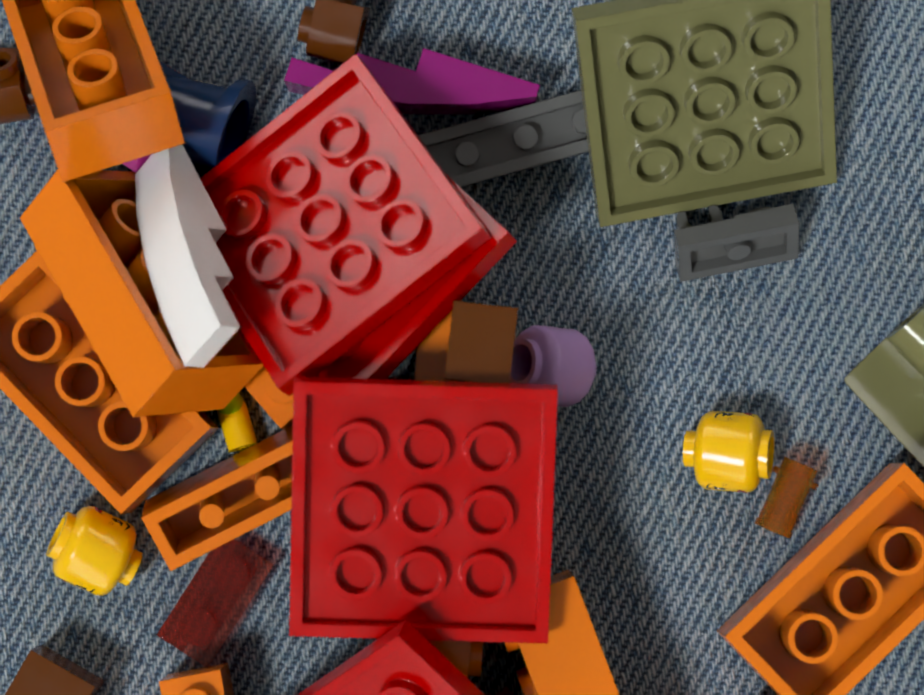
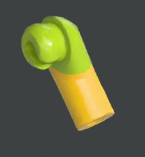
M238 393L224 409L217 410L228 452L244 450L257 444L246 401Z

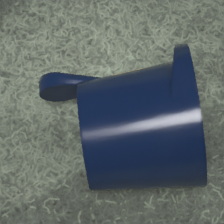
M159 61L172 95L185 144L182 145L196 172L205 175L245 143L255 111L256 86L253 81L247 79L237 80L229 87L192 80Z

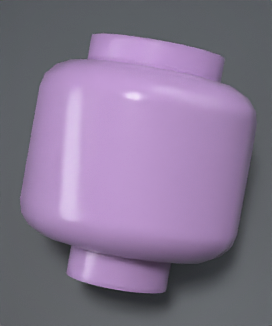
M533 325L523 330L514 341L510 383L557 384V406H572L585 397L594 381L597 369L594 350L588 338L577 330Z

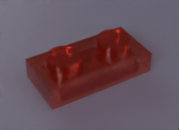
M237 538L210 551L160 628L157 636L208 668L272 571L275 563Z

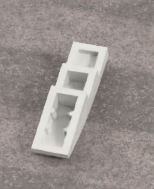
M178 145L151 154L135 174L136 217L144 260L162 317L184 367H205L240 328V325L222 292L233 276L216 242L227 229L183 145Z

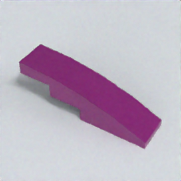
M425 48L422 50L416 71L357 53L400 112L404 114L474 115L507 111L536 103L540 88L539 84ZM291 57L284 82L289 92L305 95L334 70Z

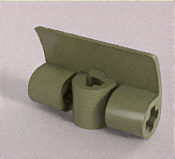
M923 304L844 377V382L924 468Z

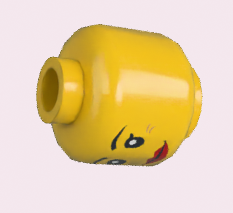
M708 411L699 420L696 431L687 430L685 433L683 464L685 467H694L695 478L704 489L743 493L752 492L758 487L761 479H770L775 449L773 430H765L761 418L753 413Z
M87 506L81 508L75 515L70 512L64 514L51 538L46 556L53 559V572L57 578L94 595L103 596L111 592L118 582L126 586L130 584L139 568L143 553L134 549L136 530L132 524L96 507Z

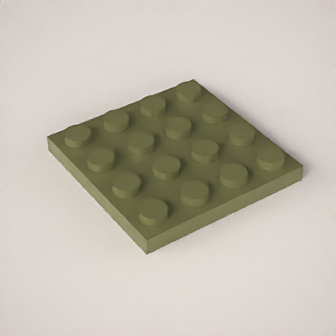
M612 0L571 8L595 209L600 227L837 183L831 0Z

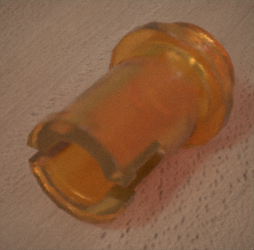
M784 456L781 466L774 465L772 469L777 475L761 513L755 520V524L786 538H791L793 527L810 489L817 490L819 484L814 482L818 471Z

